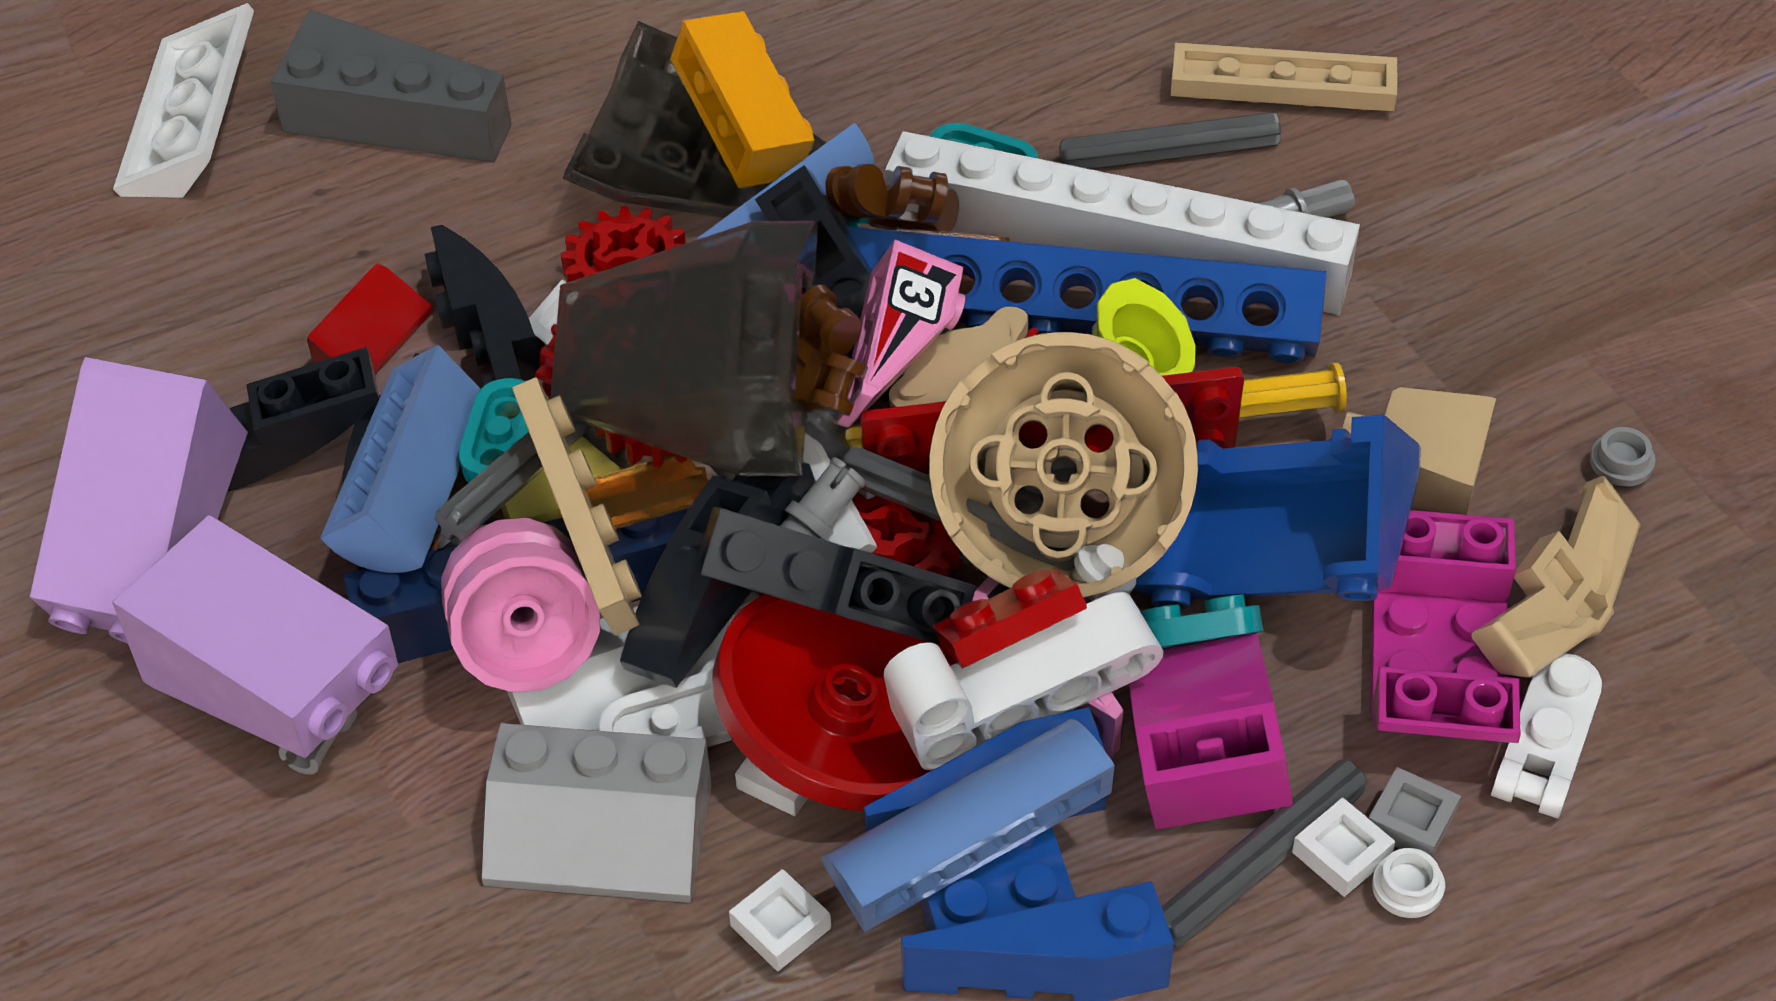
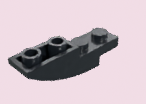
M803 165L758 196L755 201L777 236L774 238L806 291L815 285H826L838 298V308H849L861 319L868 283L873 269L867 263L813 173ZM853 346L852 349L848 352V354L850 355L851 358H852L854 346ZM904 373L879 397L884 403L889 401L891 387Z
M444 225L431 227L435 251L424 253L432 288L444 286L445 292L435 294L442 328L454 327L460 350L473 348L477 366L489 364L491 372L480 374L483 387L492 381L503 378H515L523 381L535 378V373L540 368L536 338L527 312L513 287L485 254L465 238Z
M367 347L246 384L249 402L229 408L248 433L228 491L263 479L313 454L360 420L379 401L380 397L371 354Z
M756 449L732 480L715 475L712 476L674 531L643 592L635 613L640 625L629 630L620 658V663L624 670L674 688L679 686L751 593V590L694 573L713 507L723 508L781 526L788 517L784 510L792 500L799 503L816 482L810 464Z
M713 507L694 569V573L939 646L941 644L933 625L950 618V615L956 609L972 602L977 587L960 580L718 507Z

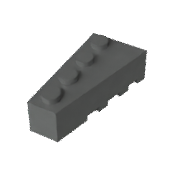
M309 9L270 81L283 132L495 162L512 125L503 74Z

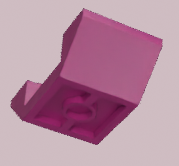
M1410 511L1393 584L1389 588L1378 590V598L1371 601L1370 716L1377 730L1519 743L1521 736L1519 679L1509 678V675L1499 673L1473 641L1471 635L1476 629L1507 610V601L1516 571L1514 519Z

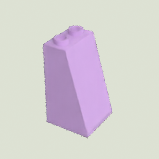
M84 358L79 373L30 593V598L50 615L48 620L50 624L77 634H87L89 626L109 630L111 637L128 644L112 601L208 515L218 519L248 432L207 380L93 358Z
M211 515L203 519L112 601L144 683L303 758H306L323 740H329L334 737L343 727L347 717L371 693L380 691L388 683L394 670L399 666L387 624Z

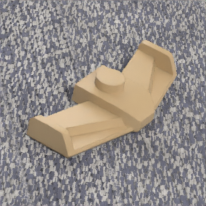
M1600 476L1584 484L1581 492L1583 501L1568 542L1560 531L1541 537L1517 567L1514 579L1527 597L1472 632L1473 641L1499 673L1532 677L1586 638L1597 636L1614 614L1613 605L1641 524L1605 476Z

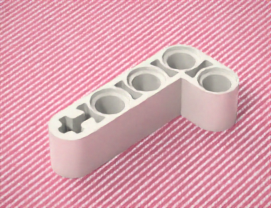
M1116 592L1087 603V609L963 669L957 663L950 666L939 646L934 643H920L898 653L889 661L884 669L885 685L891 710L922 768L930 771L1022 721L1071 711L1134 682L1152 671L1162 660L1164 651L1130 594Z

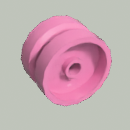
M529 518L497 520L475 530L451 552L441 577L442 605L448 622L451 645L464 669L485 685L510 692L543 690L569 678L590 657L600 633V611L572 541L556 527Z

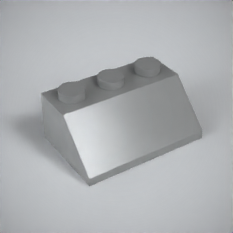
M500 723L486 780L482 861L483 886L691 903L712 787L706 739Z

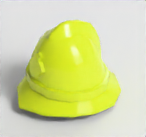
M1136 278L1112 283L1108 286L1097 302V322L1092 327V335L1108 339L1132 350L1148 361L1149 365L1161 376L1192 372L1195 367L1196 346L1186 317L1164 293Z

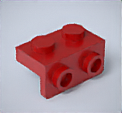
M1054 567L1050 570H1039L1025 575L1017 580L1012 588L990 599L972 601L959 607L950 615V618L933 625V628L949 665L957 663L963 669L1087 609V605L1078 584Z

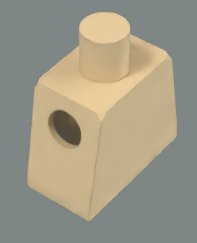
M1403 387L1392 391L1385 416L1418 442L1421 447L1420 475L1411 508L1418 511L1467 515L1496 398ZM1347 412L1342 429H1346L1351 433L1352 417L1364 415Z

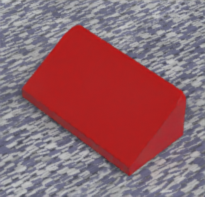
M377 263L309 333L307 343L312 362L316 363L367 347L371 354L373 369L376 374L433 312L432 305L390 269Z

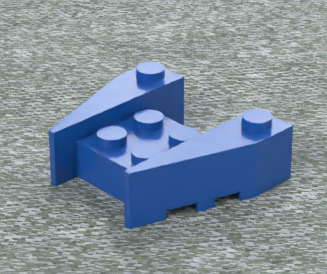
M1090 708L1022 721L865 806V832L1069 719H1074L1086 727L1104 749ZM1107 796L1070 817L1106 810ZM1052 827L921 900L920 905L928 931L901 937L902 983L905 991L958 994L959 987L1006 990V997L1033 999L1034 992L1073 994V1001H1110L1169 987L1174 941L1152 881L1076 898Z

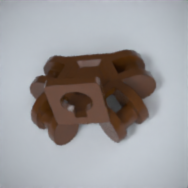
M860 164L855 167H835L830 170L826 177V195L845 226L849 227V222L857 224L867 223L871 227L883 230L912 233L927 231L932 234H948L954 228L957 221L959 200L956 192L953 189H948V177L945 173L932 172L928 178L913 175V171L909 167L897 166L893 172L890 185H886L883 174L877 166L873 164Z
M823 284L815 285L808 289L798 301L797 306L772 309L756 296L749 294L741 303L745 311L732 326L725 323L716 333L722 342L747 360L748 363L722 365L711 371L707 376L711 392L720 395L723 403L719 409L722 425L728 428H745L756 425L770 417L833 411L850 416L854 403L848 401L847 397L855 378L864 380L868 370V366L846 357L861 333L860 319L849 308H838V298ZM764 326L780 338L767 355L752 342ZM763 382L767 395L747 396L746 390Z

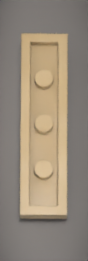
M1175 43L1171 96L1394 112L1397 100V57Z
M537 377L512 387L600 613L615 636L639 626L640 624L631 601L642 597L626 559L615 564L608 545L619 541V538L604 504L596 507L592 506L586 490L597 486V483L582 449L572 453L570 451L565 436L576 431L561 396L548 399Z

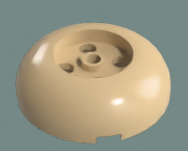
M1073 332L1034 335L1017 340L991 353L989 358L979 364L951 392L936 423L930 451L932 494L945 529L963 555L975 567L1000 584L1012 588L1013 584L1023 576L1039 570H1050L1055 566L1015 551L992 538L987 524L968 512L966 506L967 498L987 506L992 501L1004 522L1020 536L1035 543L1039 552L1050 560L1058 562L1070 560L1086 545L1099 546L1107 544L1119 549L1124 556L1123 567L1114 566L1111 569V575L1095 582L1087 583L1075 580L1072 577L1073 570L1055 567L1078 584L1083 598L1106 593L1127 584L1147 571L1166 553L1185 524L1192 506L1198 475V455L1191 421L1177 393L1173 391L1165 379L1149 365L1148 361L1123 345L1105 338ZM1032 421L1040 422L1045 426L1048 433L1046 442L1041 447L1035 449L1026 448L1019 440V432L1022 426ZM1095 425H1102L1110 429L1114 438L1112 446L1105 452L1097 453L1091 451L1086 446L1084 440L1089 428ZM1060 459H1069L1077 467L1076 474L1071 475L1067 482L1056 480L1055 474L1051 473L1053 464ZM1024 487H1035L1043 495V505L1034 514H1024L1015 506V496ZM1089 491H1101L1108 497L1110 506L1104 516L1090 518L1081 510V499ZM1047 547H1052V548H1069V549H1067L1066 551H1058V552H1057V551H1054V550H1050V549L1047 548Z

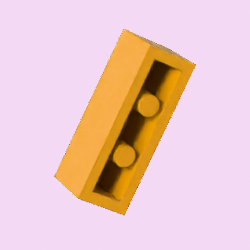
M744 11L683 20L670 60L738 188L774 182L808 157L815 139L810 123L805 118H802L790 96L785 78L778 74L768 56L762 36L755 32Z

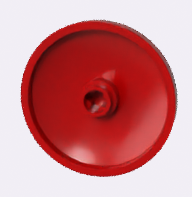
M762 594L744 606L734 617L725 632L717 652L712 676L713 695L717 711L734 743L768 777L785 788L818 803L852 811H864L865 806L930 772V770L922 768L890 707L884 680L885 667L898 653L911 646L929 642Z

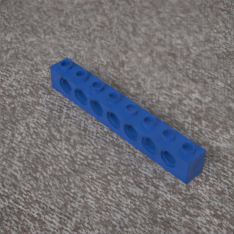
M845 226L872 269H874L894 240L962 266V275L969 276L975 282L973 289L965 295L964 308L958 322L966 323V328L983 325L1003 307H1017L1025 311L1028 316V330L1034 327L1039 329V334L1073 332L1092 335V327L1097 322V302L1108 286L1112 283L1136 278L1164 293L1186 317L1195 345L1207 346V353L1221 357H1240L1243 355V350L1268 352L1267 358L1276 362L1300 363L1304 361L1305 356L1315 357L1319 347L1327 271ZM1023 280L1030 283L1035 288L1033 295L1021 303H1013L1006 300L1002 296V291L1012 281ZM1074 286H1084L1095 295L1091 304L1081 309L1067 306L1061 298L1066 290ZM1201 297L1209 300L1216 311L1208 319L1193 320L1186 316L1182 306L1191 298ZM1263 303L1274 311L1276 319L1269 325L1255 326L1245 319L1243 310L1251 304Z

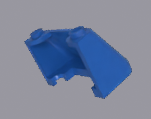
M1384 414L1352 417L1351 433L1346 429H1333L1332 440L1222 449L1211 440H1198L1196 490L1185 524L1166 553L1152 567L1136 578V585L1133 589L1151 597V605L1153 607L1180 605V610L1189 608L1190 600L1215 599L1241 594L1244 597L1337 593V597L1351 601L1377 599L1378 590L1389 588L1393 584L1420 475L1421 447L1419 443Z

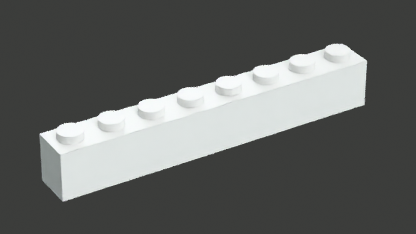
M904 131L885 169L886 185H890L893 172L897 166L909 167L912 169L913 175L928 178L932 172L945 173L948 177V189H953L959 200V213L954 228L949 232L951 234L986 240L1327 271L1323 312L1339 316L1352 275L1360 224Z

